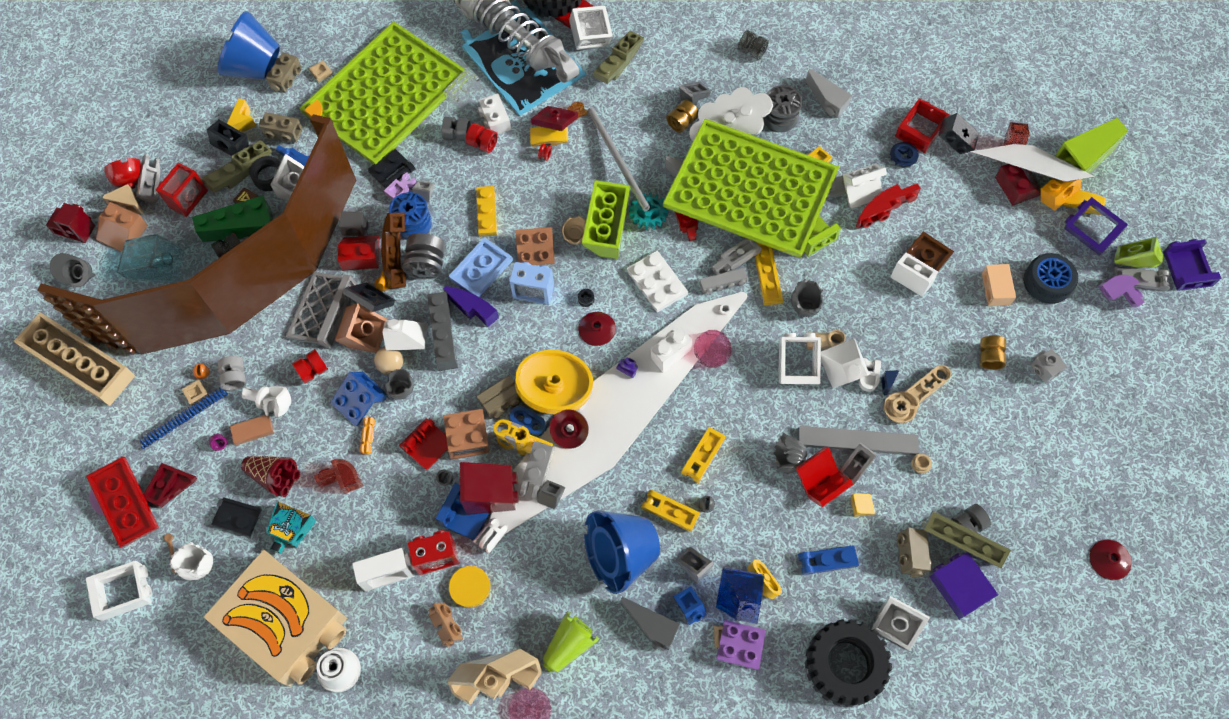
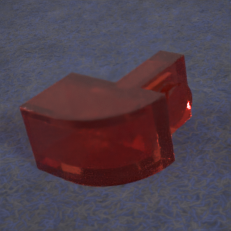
M1010 122L1003 146L1012 144L1026 145L1030 136L1028 124Z
M344 459L331 460L333 468H325L319 471V474L314 475L316 483L321 488L338 481L340 489L344 494L364 486L358 471L350 462Z

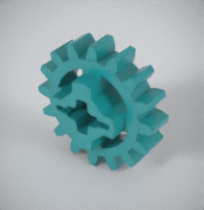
M652 192L648 196L642 193L650 208L647 211H643L637 198L636 201L632 200L631 206H629L630 219H633L634 225L638 223L639 229L645 226V230H648L649 227L655 230V225L661 227L662 222H666V216H668L667 208L663 207L664 198L659 199L658 194L652 196Z

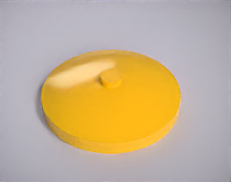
M543 350L527 356L519 364L515 376V387L519 397L529 407L542 413L556 415L558 412L566 409L577 410L588 401L593 388V377L589 367L577 356L561 350Z

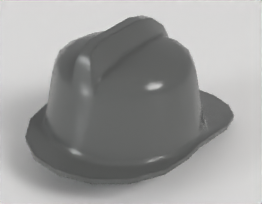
M60 253L56 254L50 261L49 269L51 275L57 281L67 285L82 287L91 277L95 276L91 265L79 257Z

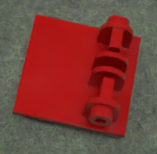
M426 418L399 444V447L426 471L448 450L446 434L435 426V422L430 418Z

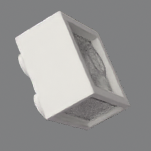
M596 6L572 9L569 21L576 50L609 46L613 36L606 7Z

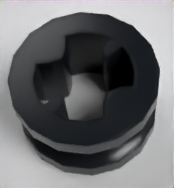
M590 289L579 291V304L583 307L593 305L595 300L593 291ZM584 295H588V301H584Z

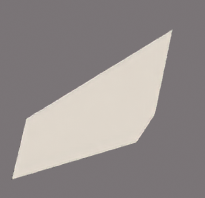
M1012 144L970 151L1065 182L1095 177L1033 145Z

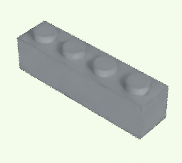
M741 268L702 278L699 281V285L703 294H710L716 290L722 291L727 287L733 288L735 285H744L747 283L748 277L745 269Z

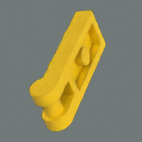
M708 427L681 474L684 476L688 475L693 478L694 482L699 483L725 441L726 436ZM694 464L700 467L698 472L692 469Z
M650 489L648 491V498L640 507L642 510L692 532L700 512ZM654 501L660 502L658 507L653 506Z

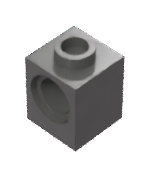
M341 211L339 229L342 235L364 236L365 230H368L369 222L365 218L364 213Z

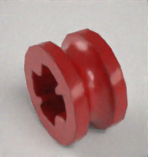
M543 143L540 146L538 158H544L545 161H548L552 152V146L549 145L547 147Z

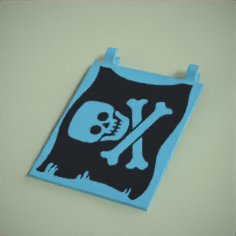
M517 0L511 2V6L518 7L520 13L527 14L530 21H535L539 28L545 29L548 35H552L528 7L522 9ZM521 16L520 24L527 22L526 18ZM530 24L529 32L536 29L535 25ZM467 29L460 32L463 36L461 39L465 42L462 48L519 116L586 76V73L577 64L579 75L566 83H562L557 77L555 67L540 71L534 70L526 62L527 55L518 57L517 48H508V40L505 42L499 41V33L493 35L487 30L472 38ZM507 31L502 32L501 38L505 39L510 34ZM539 31L538 40L545 37V34ZM513 37L510 45L515 46L519 41ZM522 44L519 51L520 54L525 53L528 48Z

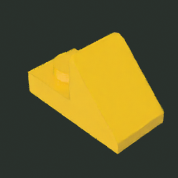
M238 98L227 122L228 125L242 133L256 127L253 118L249 116L250 108L244 99Z

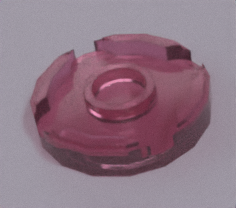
M708 330L701 333L694 344L696 358L698 357L700 363L708 368H717L724 365L730 359L732 353L728 337L718 330Z
M525 688L512 697L508 714L510 719H550L551 704L543 691L536 688H531V690Z

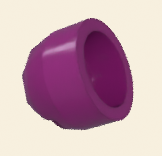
M216 433L209 438V444L215 451H220L227 445V441L222 434Z

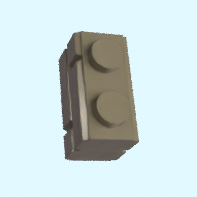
M510 375L476 396L479 404L490 419L502 416L507 408L510 406L516 407L521 402V398L516 391L515 382Z

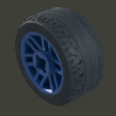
M1045 253L1034 258L1025 270L1023 277L1024 287L1029 295L1039 300V302L1056 304L1067 299L1074 291L1078 283V272L1076 267H1074L1075 265L1065 256L1063 257V255L1056 253Z

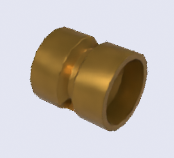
M683 100L677 105L676 109H673L666 116V121L673 130L682 133L689 124L698 118V109L689 100Z
M997 335L981 338L980 351L982 353L980 354V367L991 370L1005 368L1006 339Z

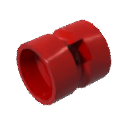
M473 123L467 131L466 144L475 148L479 147L480 150L491 153L497 144L498 132L488 128L485 129L484 126Z
M315 349L307 353L306 358H299L292 362L293 367L305 384L313 380L315 374L321 375L329 370Z

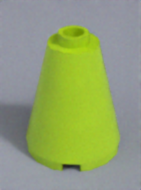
M569 611L564 614L542 657L544 661L543 666L551 673L553 671H561L599 641L597 635L593 638L591 635L593 630L576 616L573 618L569 617L571 614Z

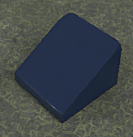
M890 370L883 373L881 377L883 395L889 393L899 370Z

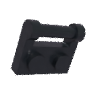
M396 149L384 156L377 164L368 168L369 173L385 189L395 179L400 180L405 173H412L416 170L414 165ZM402 166H404L400 171H398L396 174H394V175H393L392 177H390L388 180L386 179V178L389 177L391 174H393L395 171H397L399 168H401Z

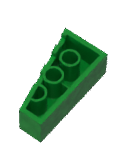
M263 195L193 216L192 219L195 232L202 242L227 240L228 238L243 239L244 237H250L271 222L273 217L270 206Z

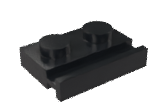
M223 497V502L219 506L211 525L251 537L262 509Z

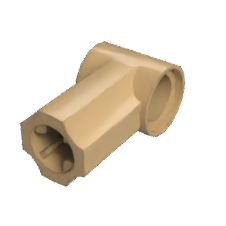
M833 330L830 333H815V337H821V350L844 343L846 338L845 334L840 330ZM832 340H838L840 343H834ZM806 342L807 350H813V342Z

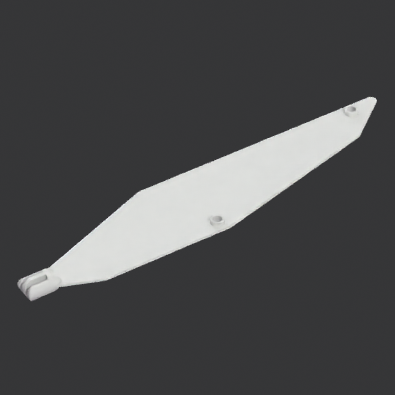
M739 292L694 305L627 356L635 360L638 366L634 378L617 370L616 367L619 364L617 363L593 381L590 398L581 408L576 410L588 422L589 433L585 442L576 448H563L552 439L550 426L540 437V439L550 442L554 446L544 483L549 480L564 486L565 490L561 496V499L613 468L747 299V294ZM680 327L692 338V351L663 373L651 360L650 349L656 342H661L666 338V335L671 330L675 331ZM571 424L568 425V429L570 431L574 430V427ZM529 453L513 470L517 472L518 484H514L515 491H518L519 503H515L516 510L493 512L487 525L473 541L476 545L479 544L480 548L485 549L487 553L493 550L506 533L548 508L538 503L537 500L531 499L535 486L533 483L529 482L528 490L524 497L519 495L530 456Z

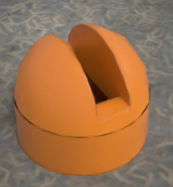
M196 364L192 370L193 375L199 380L207 378L210 374V370L205 364Z

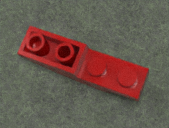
M918 183L901 189L896 184L881 192L864 208L858 218L856 228H867L873 222L878 220L884 221L890 216L892 209L898 208L902 203L915 201L921 190Z

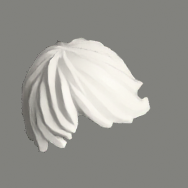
M190 542L178 548V551L171 556L172 559L169 564L183 579L199 580L210 573L213 557L203 547Z

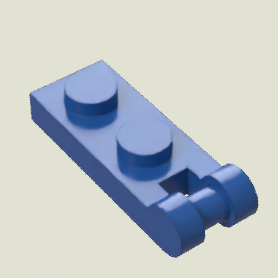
M854 545L798 554L799 561L802 562L803 567L801 568L802 575L859 566ZM811 559H815L816 566L810 565Z

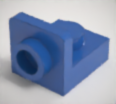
M691 586L673 596L689 625L700 621L707 615L702 601Z

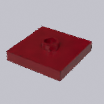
M546 106L531 118V124L563 131L578 118V112Z

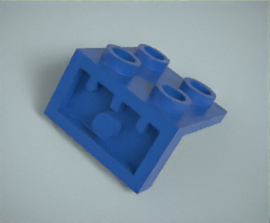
M363 371L349 372L330 403L354 426H358L373 403L385 401L388 395Z
M454 483L435 519L440 526L474 541L490 513L467 515L460 501V485Z

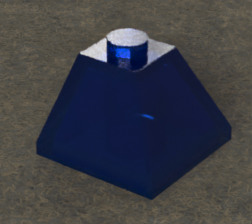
M723 567L716 608L735 620L758 624L764 574Z

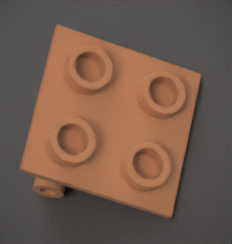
M552 227L515 230L519 263L527 262L531 265L555 264Z

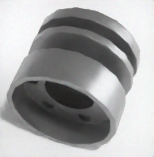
M775 86L767 92V95L773 102V108L770 114L763 117L765 126L772 131L787 132L792 130L798 122L802 97L799 91L791 86Z
M416 233L408 236L405 247L406 254L404 255L402 266L403 271L415 278L434 279L439 277L442 272V259L445 252L444 241L437 236L426 233Z

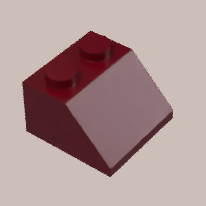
M1011 164L1000 167L995 179L1012 206L1041 196V186L1030 170Z

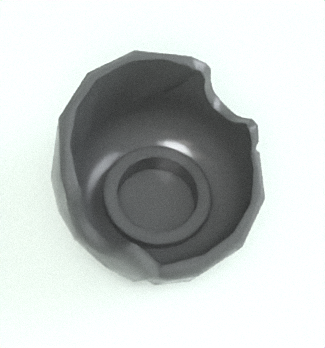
M396 369L388 374V382L384 384L386 394L394 400L406 399L414 389V382L410 373L405 369Z

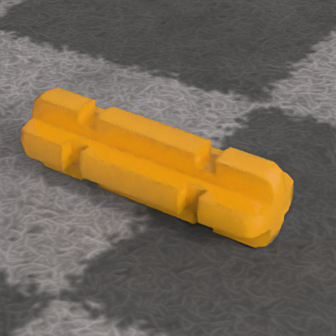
M364 417V427H362L361 434L362 444L359 451L363 455H369L372 449L370 444L373 441L375 419L373 417Z

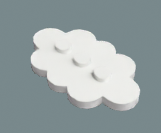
M745 87L737 88L731 95L721 94L717 97L715 103L709 102L701 106L698 112L699 121L690 128V138L694 141L704 119L753 136L757 135L763 129V117L772 111L773 102L767 94L758 93L753 95Z

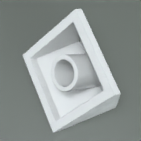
M286 154L272 180L271 187L277 198L289 200L304 166Z
M889 596L884 601L871 630L875 629L883 637L910 651L930 617Z

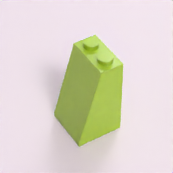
M1117 117L1063 142L1055 157L1090 174L1117 148L1128 130Z

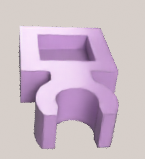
M405 173L401 181L395 179L384 190V193L393 200L401 193L410 192L409 188L416 184V179L412 178V180L407 181L410 176L409 173Z

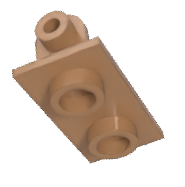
M434 603V607L428 610V616L435 628L442 625L443 628L437 631L442 644L448 648L454 644V641L463 640L461 628L454 622L451 616L452 611L445 603Z

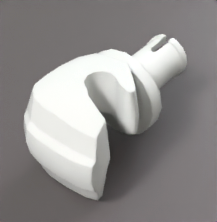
M264 386L259 391L246 387L242 391V398L255 401L256 407L263 409L266 416L269 415V412L274 411L275 417H280L288 411L291 404V396L287 388L283 386Z

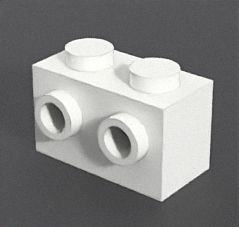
M499 94L479 99L480 107L477 110L480 118L484 117L485 119L483 121L485 129H491L498 132V134L511 130L510 120Z
M905 253L897 262L891 278L923 297L932 286L938 271L910 254Z
M680 327L675 331L671 330L666 335V338L661 342H656L651 347V360L664 373L692 351V338Z

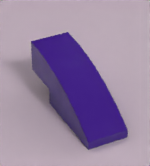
M449 286L443 288L444 292L447 293L448 299L469 320L476 315L489 327L499 318L498 311L482 298L458 288Z

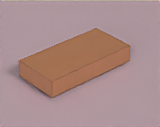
M263 415L230 426L233 442L236 446L274 434L270 415Z

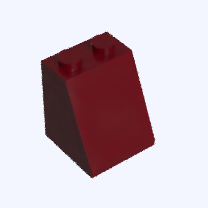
M460 462V501L467 515L516 510L515 503H519L518 491H515L514 484H518L517 472L513 471L511 465Z

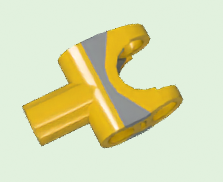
M501 419L494 424L493 429L499 446L519 455L530 454L534 441L553 446L550 442L530 435L526 427L517 423ZM501 424L508 426V430L505 429L500 432L497 431V428Z

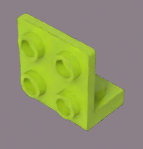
M819 215L804 253L809 257L836 241L841 231L840 226L837 223L831 227L828 226Z

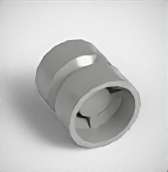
M227 356L218 360L220 388L225 391L244 388L246 386L244 360L239 356Z

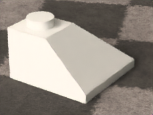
M396 319L386 320L383 328L386 350L425 349L428 323Z
M855 338L821 351V361L832 388L869 375Z

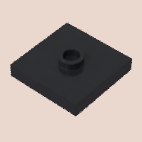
M367 282L346 287L343 291L344 295L372 312L392 307L396 301Z

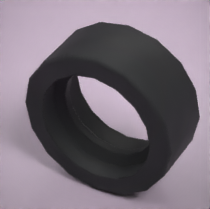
M263 156L252 163L249 175L258 189L273 191L271 187L273 178L260 180L258 179V174L266 167H276L278 169L281 161L272 156Z

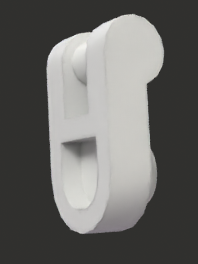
M863 358L866 367L873 369V372L868 371V376L860 378L859 386L864 391L872 392L879 385L881 360L868 361L867 358Z

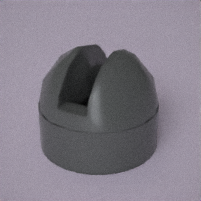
M446 469L440 470L436 475L437 482L443 486L451 484L454 479L453 473ZM449 474V477L447 478L446 482H443L444 479H445V478L447 477V475Z
M703 496L699 501V508L705 513L711 512L715 507V501L711 496ZM706 499H709V508H705Z

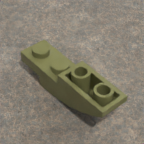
M629 31L612 48V54L593 72V77L606 84L612 79L616 80L636 55L644 41V37Z
M259 140L232 155L231 162L202 177V181L213 193L226 186L231 189L249 176L250 167L255 160L263 156H270L272 150Z

